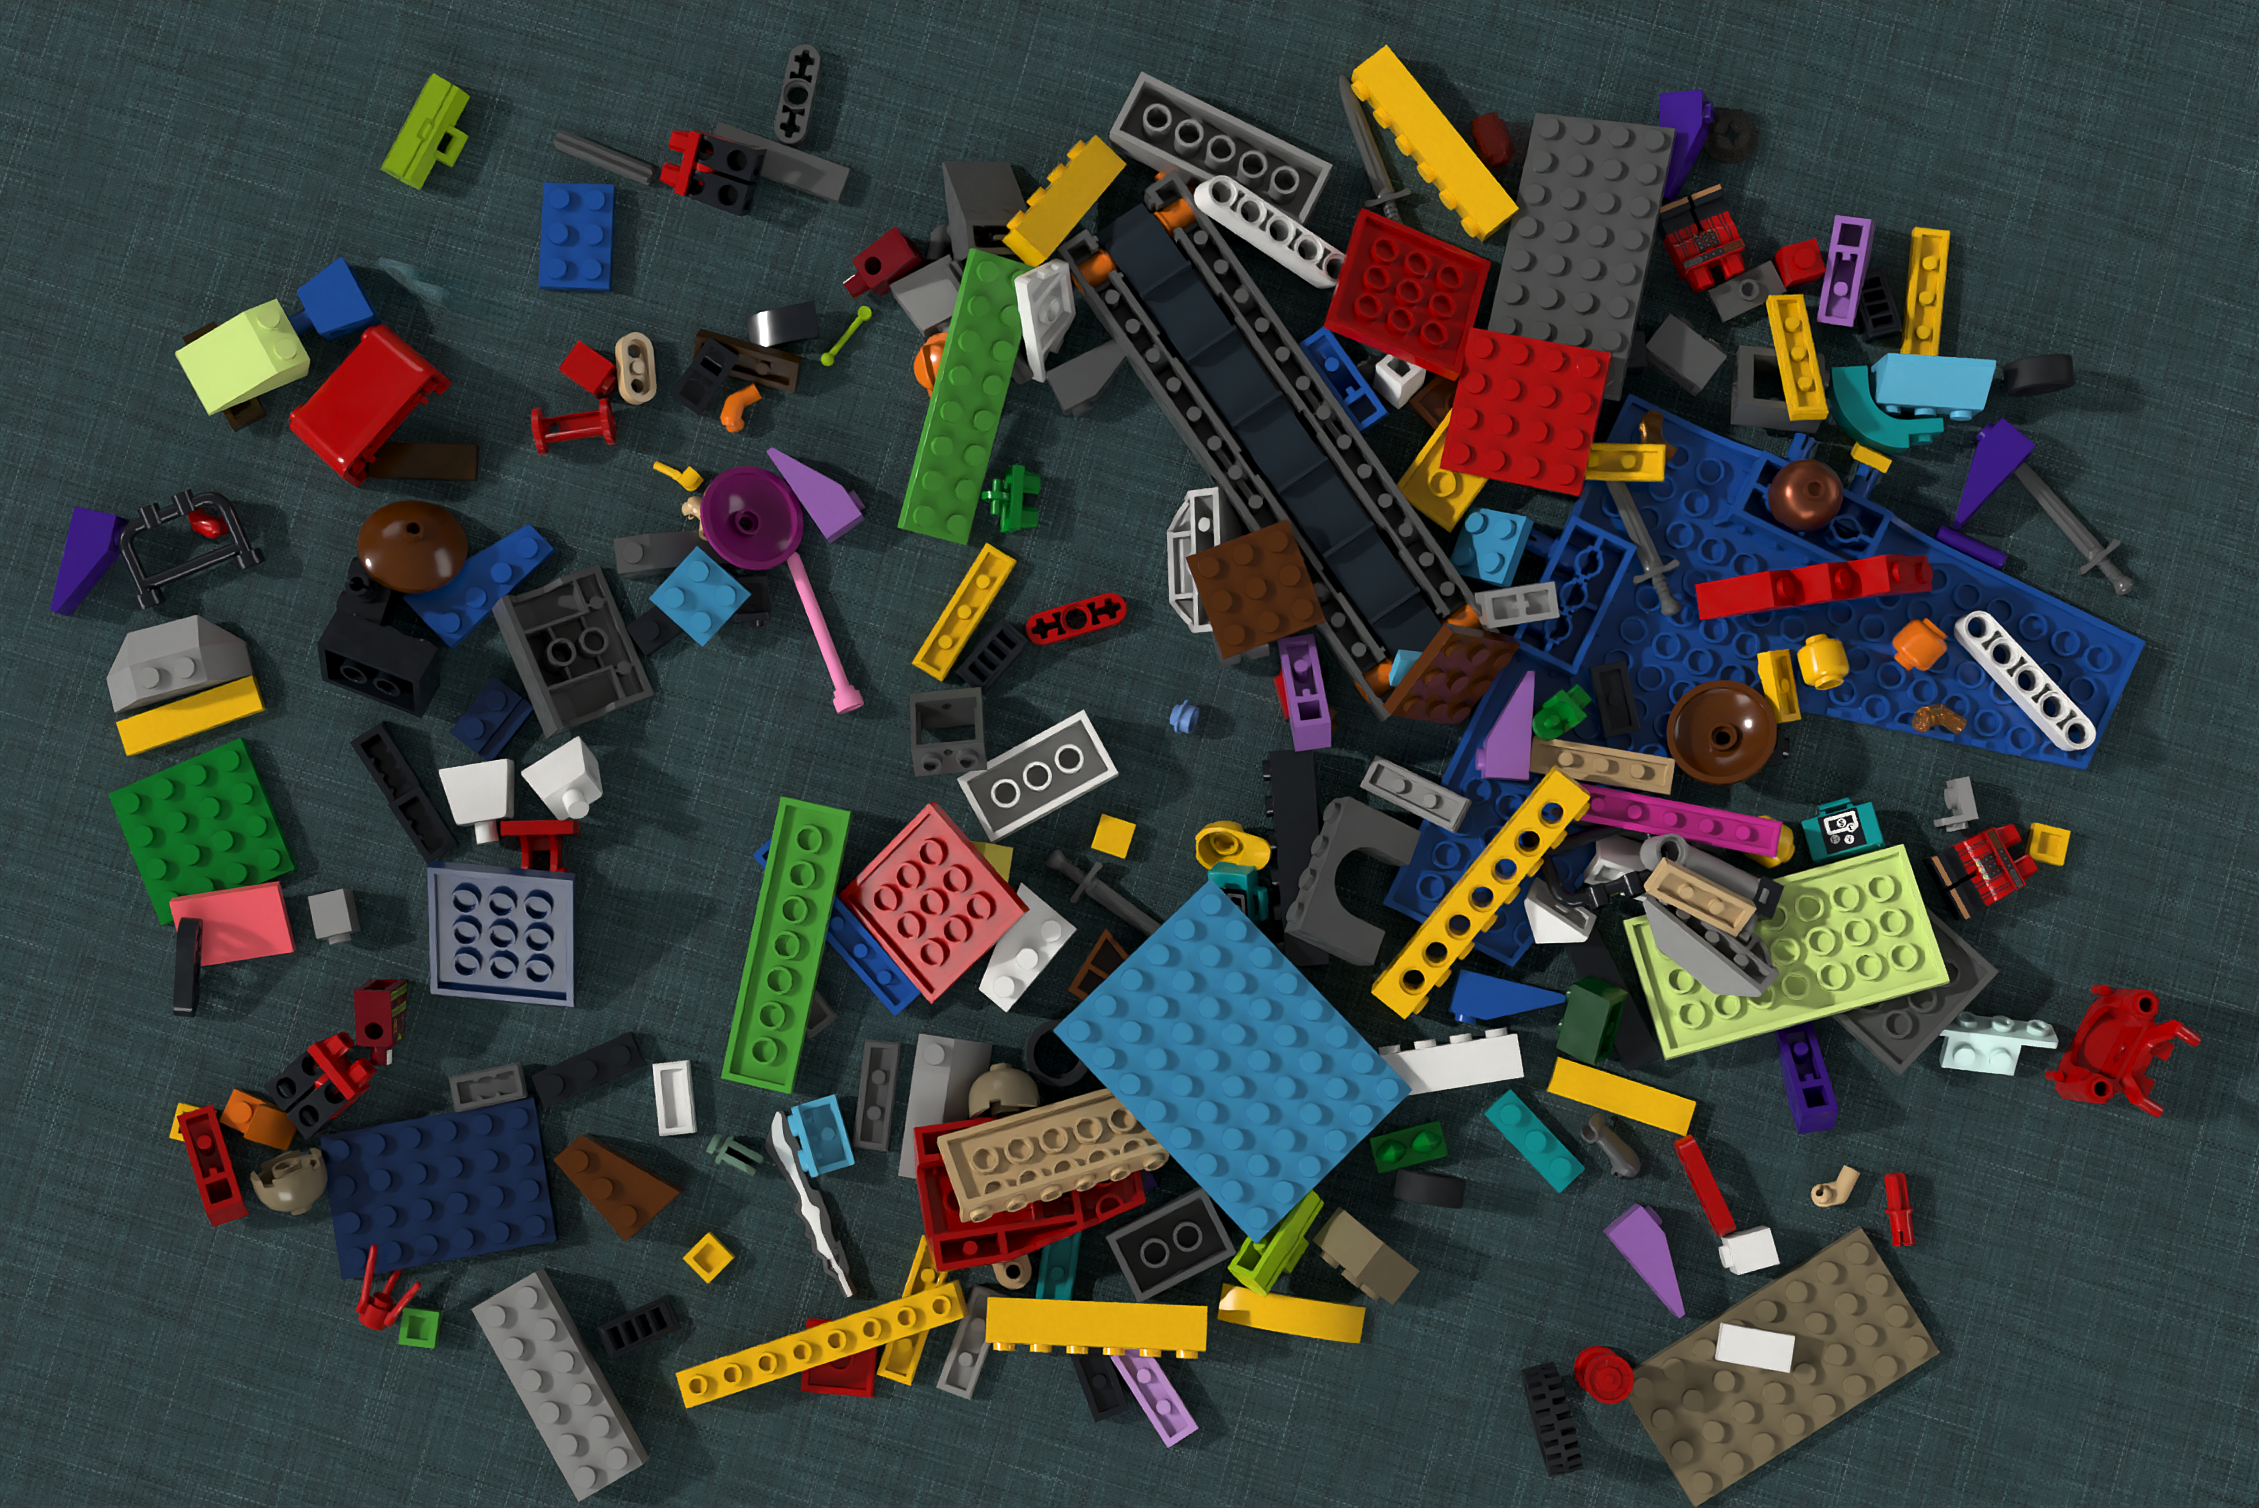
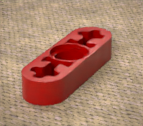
M1105 593L1036 613L1029 618L1026 624V633L1033 644L1048 646L1114 627L1125 619L1127 613L1126 603L1118 594ZM1111 600L1113 605H1120L1121 609L1116 611V618L1110 619L1108 614L1099 615L1097 619L1100 623L1092 625V614L1087 606L1095 604L1096 612L1105 608L1106 601ZM1072 610L1084 612L1087 617L1085 626L1077 630L1070 628L1066 623V617ZM1061 614L1060 621L1063 630L1066 632L1065 634L1058 635V628H1054L1047 632L1048 637L1045 639H1041L1039 634L1033 635L1032 630L1037 628V621L1043 620L1045 625H1051L1056 623L1053 616Z
M1689 1134L1674 1141L1673 1145L1716 1235L1720 1238L1735 1231L1736 1225L1693 1136Z

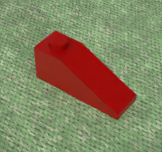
M213 1104L178 1115V1123L200 1196L212 1226L216 1227L249 1215Z

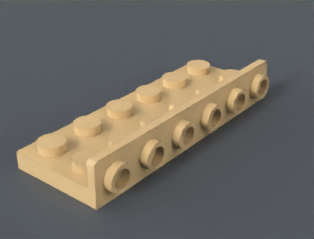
M1107 1088L937 1138V1145L960 1206L959 1216L961 1222L971 1220L975 1223L982 1222L997 1212L1004 1210L1015 1212L1026 1207L1028 1203L1038 1200L1044 1202L1052 1201L1060 1197L1062 1193L1071 1190L1086 1191L1101 1181L1108 1179L1119 1181L1128 1177L1132 1172L1142 1169L1146 1171L1156 1170L1162 1167L1169 1158V1153Z

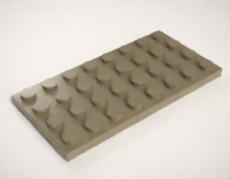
M1857 1227L1632 1369L1634 1377L1633 1389L1628 1394L1627 1400L1694 1507H1697L1936 1356L1940 1351L1861 1227ZM1720 1323L1795 1336L1790 1373L1716 1360L1715 1354Z

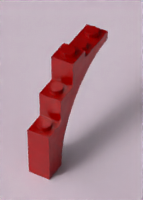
M1890 554L1849 562L1822 563L1790 570H1769L1695 584L1700 620H1712L1828 602L1932 591L1933 571L1928 563L1927 555L1904 556V554Z

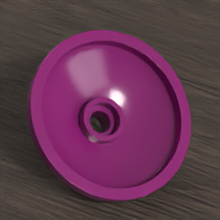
M739 466L728 469L709 484L701 501L700 518L707 540L722 558L735 566L748 570L771 569L786 561L800 544L804 527L800 503L786 482L768 470L755 466ZM739 521L744 522L747 525L748 529H742L739 525Z

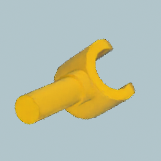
M656 461L653 465V469L672 477L689 492L695 491L704 481L690 466L681 474L678 470L659 461Z

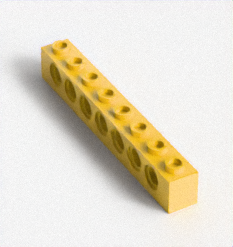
M1554 765L1372 984L1371 993L1404 1019L1411 1012L1417 1015L1427 1004L1429 997L1426 994L1434 985L1438 988L1441 987L1452 973L1449 967L1458 957L1460 960H1463L1472 950L1475 943L1471 940L1480 930L1485 933L1494 924L1498 917L1495 911L1503 902L1509 905L1521 890L1518 884L1527 874L1529 877H1532L1544 863L1541 856L1549 847L1556 849L1568 833L1564 829L1572 819L1579 821L1591 806L1587 802L1590 799L1589 791L1558 766ZM1548 803H1557L1563 808V811L1558 818L1547 819L1542 814L1543 807ZM1525 831H1533L1540 838L1535 846L1525 847L1519 843V836ZM1502 859H1510L1516 864V869L1509 875H1502L1496 870L1495 866ZM1478 887H1487L1493 892L1492 898L1484 903L1476 901L1472 894ZM1458 914L1466 916L1470 920L1469 926L1463 930L1454 929L1449 923L1453 916ZM1440 942L1446 946L1447 952L1441 957H1433L1427 952V947L1431 943ZM1409 970H1418L1424 975V980L1419 984L1413 985L1405 980L1404 975Z
M958 1279L686 1368L675 1374L687 1409L962 1319L969 1315V1311Z

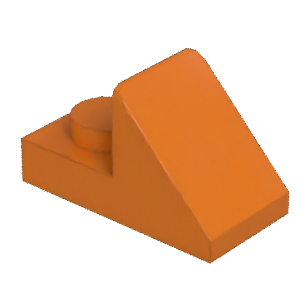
M239 1088L233 1090L219 1120L220 1123L245 1133L244 1138L285 1151L289 1150L298 1130L287 1117L290 1111H283L279 1106Z

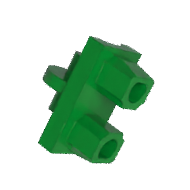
M1013 465V468L1004 469L1003 480L993 479L992 491L982 492L981 500L991 503V515L1001 516L1000 533L1010 534L1020 529H1031L1038 525V509L1023 507L1022 502L1023 495H1038L1041 476L1026 472L1023 465Z
M1578 684L1567 693L1563 689L1557 692L1533 711L1532 727L1536 736L1545 741H1552L1578 725L1587 717L1582 709L1591 701V697Z

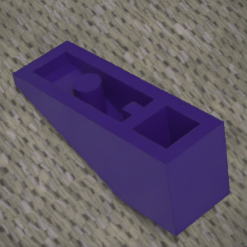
M1703 90L1660 93L1659 126L1676 128L1677 133L1662 201L1663 204L1676 200L1708 136V123L1714 121L1713 101H1709Z
M2004 418L1996 425H1993L1991 422L1988 423L1976 437L1979 443L1973 456L1953 524L1957 531L2027 460L2036 446Z
M74 506L50 611L64 616L72 614L119 557V535L128 523V520L114 514Z
M1812 1021L1775 1030L1788 1103L1798 1135L1834 1129L1839 1109Z

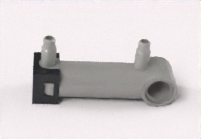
M1670 833L1650 837L1642 844L1640 850L1641 861L1650 871H1654L1663 859L1661 847L1664 845L1668 850L1669 860L1753 901L1757 909L1737 935L1738 941L1748 942L1757 921L1771 920L1773 918L1784 889L1783 885L1765 876L1755 877L1687 844L1684 838L1678 834ZM1659 899V902L1661 904L1669 905L1668 903Z

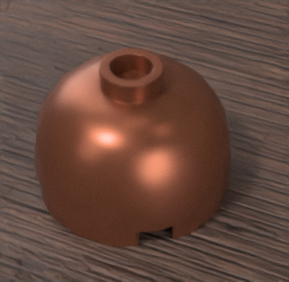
M1815 459L1796 460L1784 466L1773 478L1768 490V503L1773 516L1778 522L1784 523L1796 532H1813L1826 526L1838 514L1843 501V485L1837 473L1826 463Z

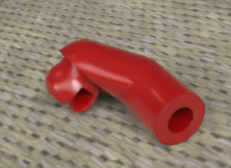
M204 507L187 514L192 529L198 534L211 539H217L220 535L229 533L223 517L215 518L212 515L206 514Z

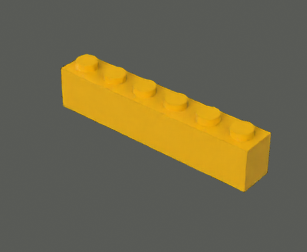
M1385 45L1353 70L1351 78L1353 84H1351V88L1355 95L1362 102L1368 101L1375 110L1373 115L1376 121L1384 129L1389 127L1397 137L1395 143L1404 155H1411L1418 163L1417 170L1421 177L1427 183L1433 182L1440 191L1439 197L1449 210H1456L1463 219L1461 220V225L1472 238L1477 236L1481 243H1483L1512 220L1519 207L1388 45Z
M988 1297L985 1342L993 1343V1350L1015 1351V1344L1030 1345V1352L1052 1353V1346H1066V1353L1088 1354V1347L1103 1348V1355L1125 1356V1349H1140V1357H1161V1352L1164 1350L1176 1351V1358L1198 1359V1352H1206L1208 1306Z

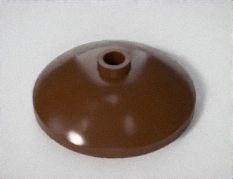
M405 500L385 505L367 518L358 536V555L365 571L379 584L399 592L424 593L439 589L457 577L467 559L468 541L464 528L450 512L429 502ZM414 531V532H418V533H417V534H410V533H408V532Z
M1716 680L1694 687L1679 699L1668 719L1667 742L1674 761L1687 775L1706 784L1731 785L1749 779L1767 764L1776 746L1777 724L1769 703L1755 689L1736 681ZM1721 736H1728L1730 738L1729 743L1725 745L1718 744L1717 740Z

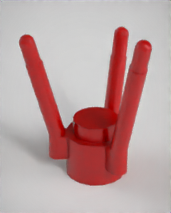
M374 1244L370 1247L361 1297L355 1311L360 1313L358 1319L363 1325L381 1331L386 1326H393L397 1316L421 1288V1283L416 1282L394 1307V1299L390 1297V1294L403 1269L393 1270L383 1292H374L373 1296L369 1297L378 1250L377 1245Z

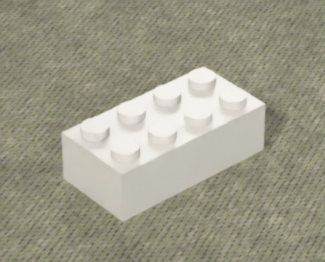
M1082 710L988 761L987 770L970 771L957 778V781L991 843L995 844L1118 776V771L1085 711Z

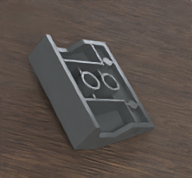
M600 565L560 577L541 588L517 596H503L491 608L546 739L582 727L654 695Z

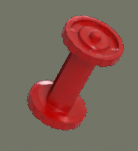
M609 398L600 399L599 410L552 417H545L540 407L533 408L531 411L532 432L539 455L548 454L549 444L554 442L604 436L607 445L616 444V420ZM552 426H560L559 432H549Z
M1601 1345L1589 1346L1576 1357L1573 1366L1574 1377L1580 1387L1598 1402L1605 1404L1619 1403L1621 1400L1626 1399L1633 1389L1634 1377L1632 1368L1611 1349Z

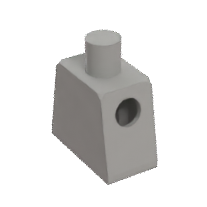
M950 255L889 285L894 298L924 337H929L937 332H948L958 296L957 290L944 271V267L952 261Z

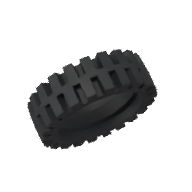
M1550 1362L1522 1369L1521 1377L1528 1409L1549 1477L1581 1470L1583 1465L1577 1442L1578 1439L1570 1414L1569 1404L1566 1400V1394L1555 1363Z

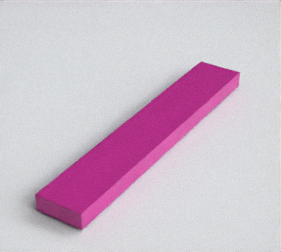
M1579 783L1589 791L1590 799L1587 802L1591 804L1588 811L1580 819L1582 821L1655 835L1674 833L1680 835L1686 841L1776 858L1782 821ZM1561 806L1559 807L1558 816H1560L1563 811V808Z

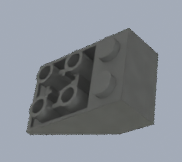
M942 162L953 259L961 260L965 266L969 250L974 248L1024 263L1002 241L1010 231L1006 226L1008 222L1020 210L1024 214L1028 210L1010 162Z

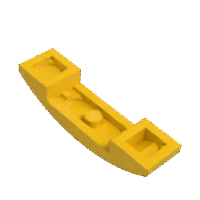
M1223 1283L1217 1319L1287 1334L1360 1344L1366 1307L1269 1292L1265 1298L1254 1293L1246 1286Z

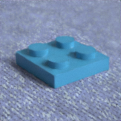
M1470 506L1450 562L1461 578L1508 588L1512 584L1534 521L1525 516Z
M698 545L649 599L697 643L704 647L752 593Z

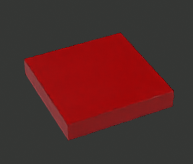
M808 1317L806 1329L836 1319ZM878 1346L803 1370L800 1392L873 1398Z

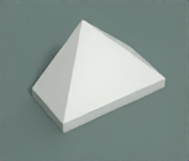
M1538 877L1533 881L1524 900V906L1536 943L1585 942L1597 918L1596 915L1584 907L1571 908L1557 902L1549 892L1546 882Z

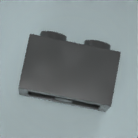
M1670 313L1646 344L1647 361L1695 397L1727 356L1721 352L1722 347L1715 340L1709 337H1701L1693 331L1694 326L1687 319L1681 316L1675 317Z

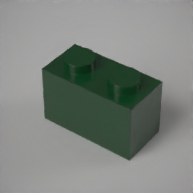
M1593 975L1574 982L1566 994L1565 1000L1568 1002L1565 1015L1561 1018L1557 1027L1559 1038L1556 1048L1593 1066L1609 1057L1628 992Z

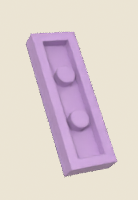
M1125 1349V1356L1109 1355L1167 1448L1199 1428L1155 1357H1140V1349Z

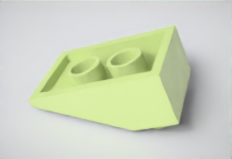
M277 298L240 313L175 353L209 416L307 376L310 365V358Z

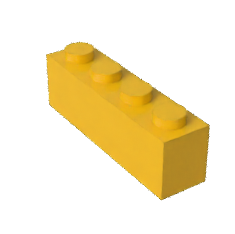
M1097 135L1092 137L1087 143L1079 140L1067 153V156L1071 159L1067 165L1064 166L1060 163L1047 177L1051 182L1045 190L1040 186L1027 200V203L1031 206L1024 214L1020 210L1006 225L1010 231L1002 241L1027 265L1037 268L1047 260L1127 165Z

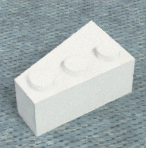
M1023 883L1020 884L1017 895L1030 910L997 942L979 987L981 992L1005 1012H1009L1077 931L1073 925Z

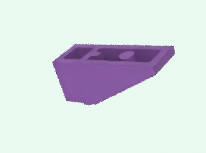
M1835 215L1817 322L1853 327L1871 255L1876 221Z
M773 447L766 451L830 544L865 520L860 512L865 506L854 490L847 493L839 483Z
M1314 634L1278 639L1295 752L1331 747V720Z
M1535 671L1523 673L1484 740L1483 749H1477L1476 770H1481L1482 779L1529 780Z
M1635 1203L1605 1228L1603 1232L1670 1312L1680 1319L1685 1315L1666 1235L1659 1227L1663 1221L1649 1205L1643 1208Z

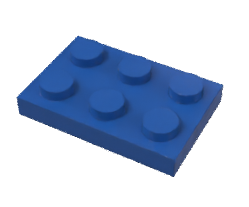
M544 182L539 287L541 290L612 291L616 208L615 185Z

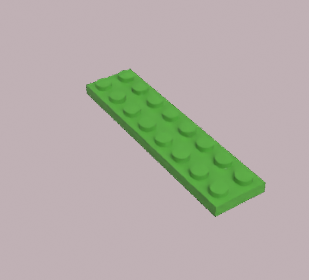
M970 248L898 528L967 546L1023 332L1021 317L1018 312L1014 280L1018 276L1035 269V267Z
M787 796L780 797L723 1065L722 1079L786 1094L794 1092L853 811Z

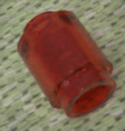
M1491 112L1471 122L1473 128L1471 135L1481 162L1484 165H1491V168H1498L1511 161L1510 156L1515 153V148L1504 119H1499L1497 112Z

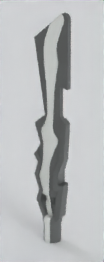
M779 1110L775 1114L764 1147L799 1197L794 1212L806 1223L805 1237L811 1239L812 1252L823 1260L824 1272L836 1280L844 1298L850 1297L858 1292L850 1277L851 1268L842 1241H836L833 1234L832 1220L820 1190L811 1188L798 1157V1151L802 1149L797 1138L793 1137L785 1112Z

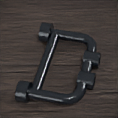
M189 489L171 496L173 504L160 509L158 502L138 509L137 512L140 517L124 526L119 535L118 545L139 593L138 596L133 598L138 611L166 601L160 587L233 558L238 571L266 561L260 547L252 549L237 512L228 498L212 491L193 495L192 490ZM206 506H215L219 509L233 543L147 577L133 545V540L137 534Z
M1648 791L1638 793L1640 795L1651 797L1650 792ZM1603 824L1566 836L1556 849L1549 847L1541 856L1544 863L1540 867L1549 892L1557 902L1571 908L1589 904L1592 911L1609 907L1613 904L1610 897L1623 892L1627 900L1645 894L1646 890L1643 885L1653 871L1649 869L1633 871L1616 880L1592 885L1578 893L1566 891L1552 856L1629 830ZM1529 831L1521 836L1525 847L1535 846L1540 838L1533 831ZM1642 832L1645 840L1650 837L1659 836ZM1663 845L1661 847L1662 858L1666 857V852Z

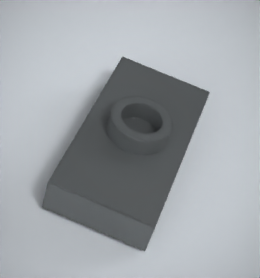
M1770 260L1707 291L1706 296L1720 323L1724 324L1765 304L1768 295H1783L1787 290Z
M522 1062L448 1077L455 1113L529 1097Z

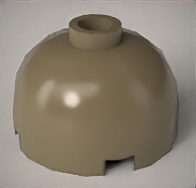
M1009 1063L992 1065L990 1071L982 1074L972 1084L968 1103L970 1119L984 1117L1001 1119L1041 1107L1040 1095L1035 1081L1024 1071L1013 1069Z
M310 1148L312 1154L300 1156V1149L292 1150L260 1165L262 1172L258 1175L253 1170L251 1181L260 1201L272 1210L279 1212L291 1211L292 1215H299L309 1211L313 1207L312 1203L320 1198L327 1186L328 1175L321 1150Z

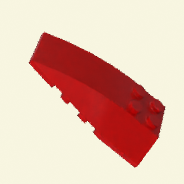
M984 1117L913 1128L917 1188L926 1243L936 1273L1010 1262L1146 1203L1141 1173L1138 1170L1119 1181L1108 1179L1098 1182L1094 1187L1086 1191H1077L1075 1189L1062 1193L1060 1197L1052 1201L1044 1202L1038 1200L1028 1203L1026 1207L1015 1212H1008L1007 1210L997 1212L982 1222L975 1223L972 1220L961 1222L959 1216L960 1206L937 1145V1138L998 1119Z

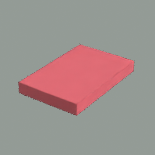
M280 881L174 897L169 902L177 931L182 917L202 919L201 966L294 952L296 948Z

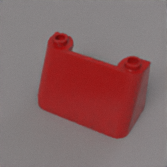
M386 324L370 326L361 336L362 342L309 401L306 404L297 406L289 416L291 421L290 430L337 474L357 488L369 476L364 470L366 461L373 464L377 459L373 454L421 402L425 406L429 402L425 395L435 391L441 396L452 384L448 378Z

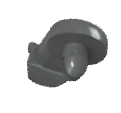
M1594 1114L1589 1120V1125H1585L1581 1129L1580 1134L1582 1138L1588 1143L1596 1142L1607 1154L1612 1164L1611 1175L1615 1172L1618 1173L1615 1177L1616 1179L1623 1176L1635 1177L1641 1168L1638 1155L1607 1126V1118L1604 1114Z

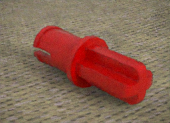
M1901 1172L1886 1174L1884 1181L1888 1208L1885 1209V1214H1889L1892 1246H1901V1243H1904V1246L1916 1244V1239L1914 1238L1911 1216L1914 1206H1910L1906 1175Z

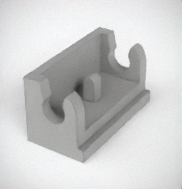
M1554 581L1475 593L1476 603L1482 607V616L1479 617L1482 625H1487V629L1560 617Z

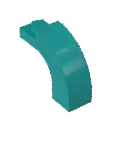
M1867 365L1832 367L1829 369L1830 381L1825 394L1826 399H1830L1831 414L1840 428L1855 442L1858 441L1881 453L1901 454L1909 449V440H1911V445L1933 443V438L1944 432L1943 418L1901 420L1890 417L1876 406L1870 394Z

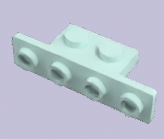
M1962 1011L1940 1034V1036H1945L1939 1061L1943 1068L2013 1076L2021 1045L2056 1049L2059 1041L2052 1025L2040 1020L2018 1021L2011 1020L2005 1016H1994L1992 1018L1976 1016L1970 1012Z

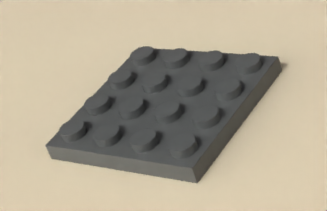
M1926 906L1925 909L1950 982L1831 1015L1898 1077L1999 973L1993 965Z

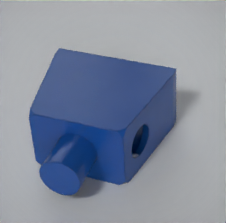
M343 257L335 260L298 289L297 294L304 309L288 317L298 336L316 328L319 335L327 341H332L368 329L372 325L377 326L382 323L353 267Z

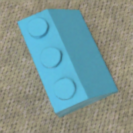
M1887 353L1870 367V394L1876 406L1888 416H1899L1901 412H1914V417L1929 419L1935 418L1936 414L1950 415V419L1954 421H1968L1972 419V416L1984 410L1996 368V360Z

